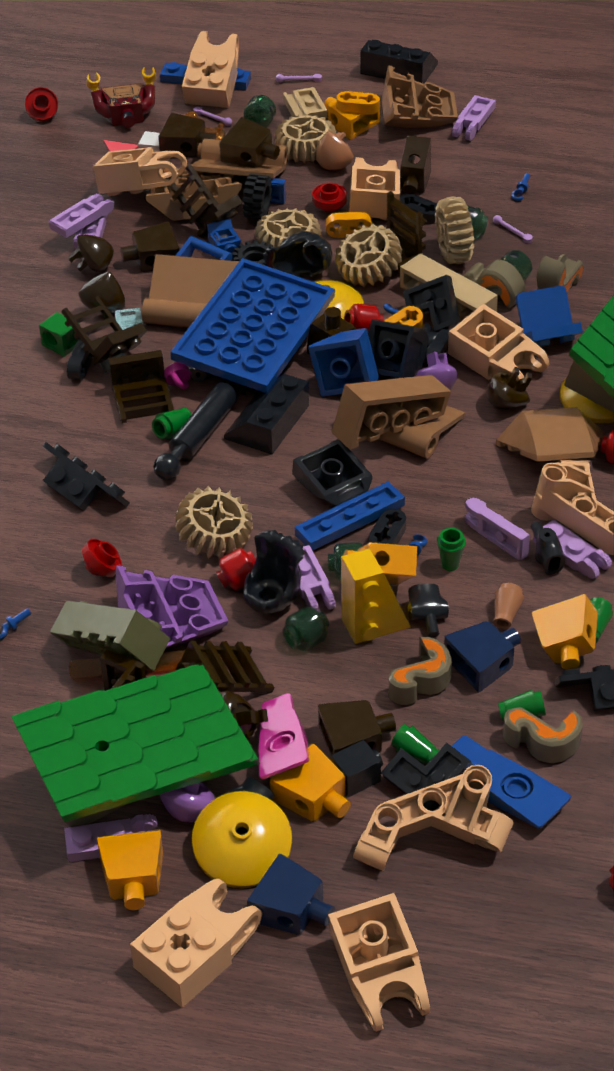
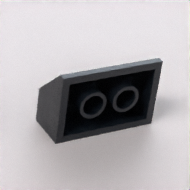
M368 40L360 50V74L385 79L388 65L395 67L394 72L406 77L409 73L414 75L415 81L424 84L438 65V60L431 52H426L419 48L412 49L402 47L399 44H387L379 40Z
M287 374L278 377L267 393L258 391L226 431L224 439L273 455L309 407V381Z

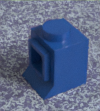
M231 219L207 224L208 243L233 254L234 249L238 248V245L241 244V239L233 229Z

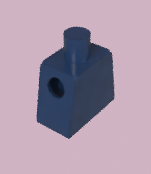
M487 621L444 636V645L449 650L452 666L478 693L512 668L514 647L521 643L520 635L514 628L501 633L491 622Z
M280 853L247 900V907L253 905L261 910L260 925L296 935L304 931L311 919L327 926L329 924L328 914L335 911L334 906L323 902L322 880Z

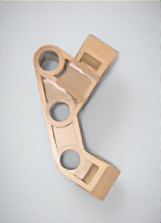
M587 459L558 460L557 463L545 464L542 468L532 503V514L540 520H557L605 553L614 555V511L596 500L589 461Z
M471 765L461 775L378 805L372 814L366 830L358 841L353 858L384 871L389 855L394 850L400 837L430 826L473 845L477 844L501 853L514 823L508 816L486 808L492 784V775L482 765ZM433 800L440 805V808L430 811L423 804L426 801ZM385 816H390L397 823L392 827H385L380 824L379 820Z

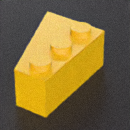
M370 548L341 556L342 621L354 643L358 644L411 628L383 570Z

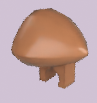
M327 131L320 140L316 149L315 159L322 168L339 170L353 162L354 155L348 144L343 141V138L346 136L345 132L334 134Z

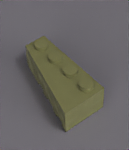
M66 601L50 631L51 634L67 646L100 656L106 650L117 654H124L130 659L145 664V669L152 671L155 670L170 640V637L161 631L162 626L159 623L145 618L137 610L89 604L85 601Z

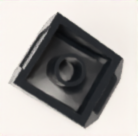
M371 320L367 332L378 375L394 379L414 377L417 371L423 367L427 345L429 344L426 330L415 326Z
M339 439L309 454L293 459L292 475L311 493L331 504L338 506L369 491L373 479L372 474Z

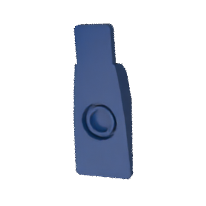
M462 736L452 745L453 748L471 760L473 765H482L490 771L492 784L488 802L535 828H542L571 799L569 793L518 763L492 750H487L467 736Z

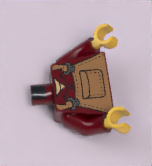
M145 67L142 69V76L146 85L139 83L104 87L101 90L98 88L100 85V75L96 73V81L93 82L89 79L88 74L86 85L93 91L91 96L95 111L104 118L109 119L113 126L123 125L126 128H130L135 123H142L144 121V114H148L155 105V85H153V82L156 80V73L154 67H152L153 73L151 75L145 74Z

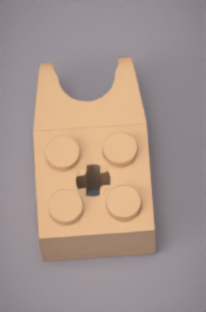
M208 31L200 32L191 51L182 83L185 104L229 108L238 75V34H231L223 44L213 45L209 43Z
M152 147L109 151L93 166L99 194L108 193V196H115L124 191L137 194L143 192L144 189L169 186L176 181L178 175L186 170L187 159L179 151L153 152ZM170 158H178L182 163L181 168L176 169L170 163Z
M356 157L352 166L349 212H365L370 217L387 220V192L392 191L394 197L398 200L400 199V169H398L396 160H389L383 166H372L367 164L363 158Z
M482 304L449 331L448 354L488 380L498 372H505L510 375L514 367L530 369L536 372H543L549 367V358L546 352L523 333V328L485 304ZM534 355H536L537 357H539V359L541 360L542 364H541L538 360L535 359ZM520 370V374L517 376V381H519V379L524 378V375L521 373Z
M213 879L180 900L130 943L133 967L181 1008L188 1004L232 964V958L254 934L261 921L262 912L253 905L233 913H225L218 910L228 892L227 884L221 879Z
M395 893L328 914L331 937L352 993L374 1031L377 1032L384 1029L381 1008L386 1001L394 997H402L411 1001L422 1016L430 1014L429 998L418 950Z

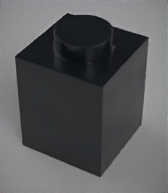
M364 740L331 755V761L345 776V794L347 797L353 796L381 782L382 758L378 751L372 750Z

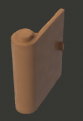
M204 139L198 145V157H201V159L192 164L195 171L222 173L224 177L233 178L234 175L249 176V174L266 175L275 178L286 169L288 147L277 145L280 147V153L276 160L266 157L258 167L253 168L222 162L219 146L221 140Z
M156 254L149 298L144 299L142 306V322L144 324L189 328L239 261Z
M447 406L444 415L418 425L407 424L402 428V431L394 434L388 431L380 434L378 440L428 459L436 450L440 434L463 419L465 412Z

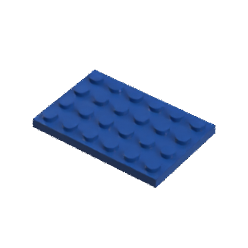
M242 258L171 350V360L267 393L309 334L312 321L324 313L335 297V289Z

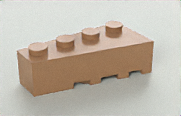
M433 375L345 384L332 433L351 450L359 447V442L368 440L372 442L378 440L380 434L388 431L394 434L402 431V428L407 424L418 425L444 415L451 391Z

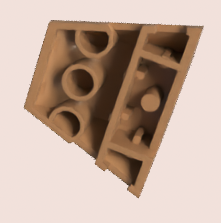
M388 65L382 95L384 125L402 128H427L447 125L457 121L458 114L454 92L430 82L425 84L414 80V75L408 73L407 77L394 72L395 67Z
M185 170L182 174L178 175L174 182L178 188L190 176L188 171ZM196 171L219 205L237 195L242 189L241 183H232L229 177L221 178V173ZM195 182L184 193L186 200L199 188ZM171 185L151 188V194L146 195V201L172 221L191 218L187 211L182 213L180 210L182 207L178 199L173 200L172 196L174 193L170 188ZM204 194L192 206L195 213L207 201Z
M577 407L522 411L496 439V445L499 447L508 446L509 451H521L522 456L535 461L593 458L598 451V445H601V439L604 438V431Z

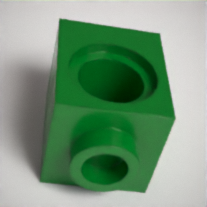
M56 312L39 325L42 346L65 357L73 351L79 339L76 340L73 336L76 332L72 326L67 327L65 325L66 318L64 315Z

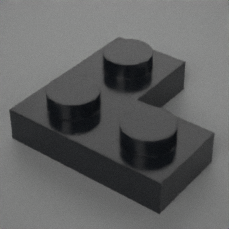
M444 275L403 291L406 307H417L422 313L430 311L434 332L439 333L441 329H452L460 323L451 276Z
M446 742L426 766L401 748L382 770L381 774L404 794H408L461 775L466 768L473 764L471 760ZM429 800L423 806L427 810L434 811L439 804L436 801Z

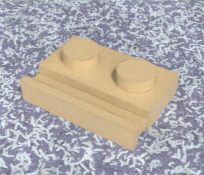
M314 87L294 90L293 94L283 92V101L292 117H298V114L301 116L308 114V116L317 115L318 118H328L327 109Z

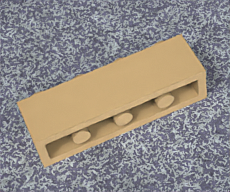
M421 253L400 266V287L405 290L444 275L451 276L460 321L464 320L482 304L497 312V294Z

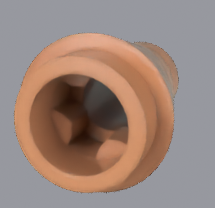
M503 583L495 591V626L502 629L511 627L512 621L524 601L523 590L520 586L514 583Z

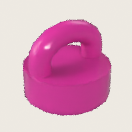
M175 362L166 367L164 376L169 385L178 386L183 390L189 387L188 380L191 378L189 366Z

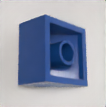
M367 328L340 332L308 347L321 397L342 394L345 384L377 381L379 378Z

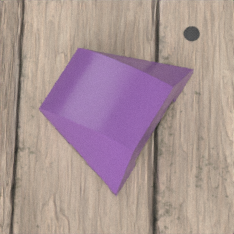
M116 566L118 608L137 610L145 618L159 623L162 626L161 631L170 637L166 648L197 640L218 631L228 624V619L208 580L172 575L168 579L156 577L152 571L144 570L143 574L126 572V567Z

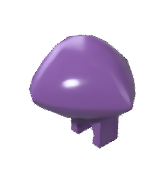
M438 352L427 354L428 368L418 370L414 377L433 375L449 390L452 389L457 380V371L448 364L446 353L438 354Z
M201 782L159 794L168 812L181 822L196 821L203 808L215 799L210 789Z

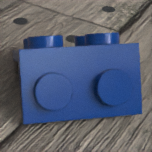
M564 286L522 292L516 295L515 299L521 328L524 329L523 333L540 347L551 345V340L559 339L560 343L576 340V335L583 333L581 322H572L567 291Z

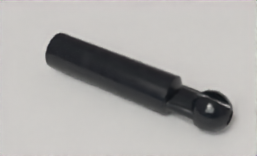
M224 382L217 383L170 440L169 449L171 453L161 454L153 465L154 473L158 478L162 480L174 479L181 469L180 460H190L238 400V394L231 385Z

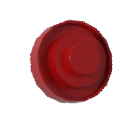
M34 88L25 98L27 114L35 121H49L58 110L57 96L48 88Z
M335 183L321 184L312 191L313 205L325 212H334L347 203V191L343 186Z
M90 539L82 548L85 567L93 575L114 577L116 575V566H122L117 549L109 542Z

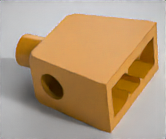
M328 97L325 100L324 105L328 110V120L335 126V130L345 132V137L350 140L380 122V110L375 114L341 112L337 109V99Z
M367 543L357 551L345 550L343 554L344 556L370 548L389 584L399 585L416 576L418 546Z
M586 594L532 612L543 649L554 663H561L563 669L578 668L580 665L579 656L594 651L598 613Z
M311 744L308 747L309 761L270 778V790L275 795L273 801L310 821H317L328 810L338 818H342L350 809L351 802L344 798V774L315 744Z
M161 830L97 837L100 862L110 898L114 900L124 899V906L128 910L143 908L145 905L144 896L156 895L159 892L163 861Z

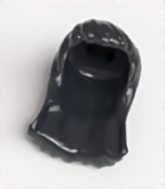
M309 231L298 232L286 238L279 247L267 248L266 252H264V265L297 277L306 275L312 277L329 268L332 260L331 244L319 234Z
M266 530L254 537L257 557L251 573L249 572L246 575L243 592L247 604L253 610L263 615L280 612L297 598L301 586L299 562L305 554L303 545H299L298 540H292L291 536H284L283 533H277L276 530Z

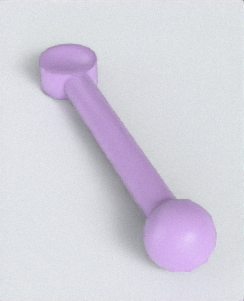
M278 74L276 81L279 83L284 80H313L314 82H321L322 75L283 76Z
M195 107L193 109L195 115L207 116L224 123L227 127L232 125V119L222 118L202 110V107Z
M499 215L493 217L494 224H500L523 238V242L526 244L532 242L533 236L531 234L522 233L503 221Z

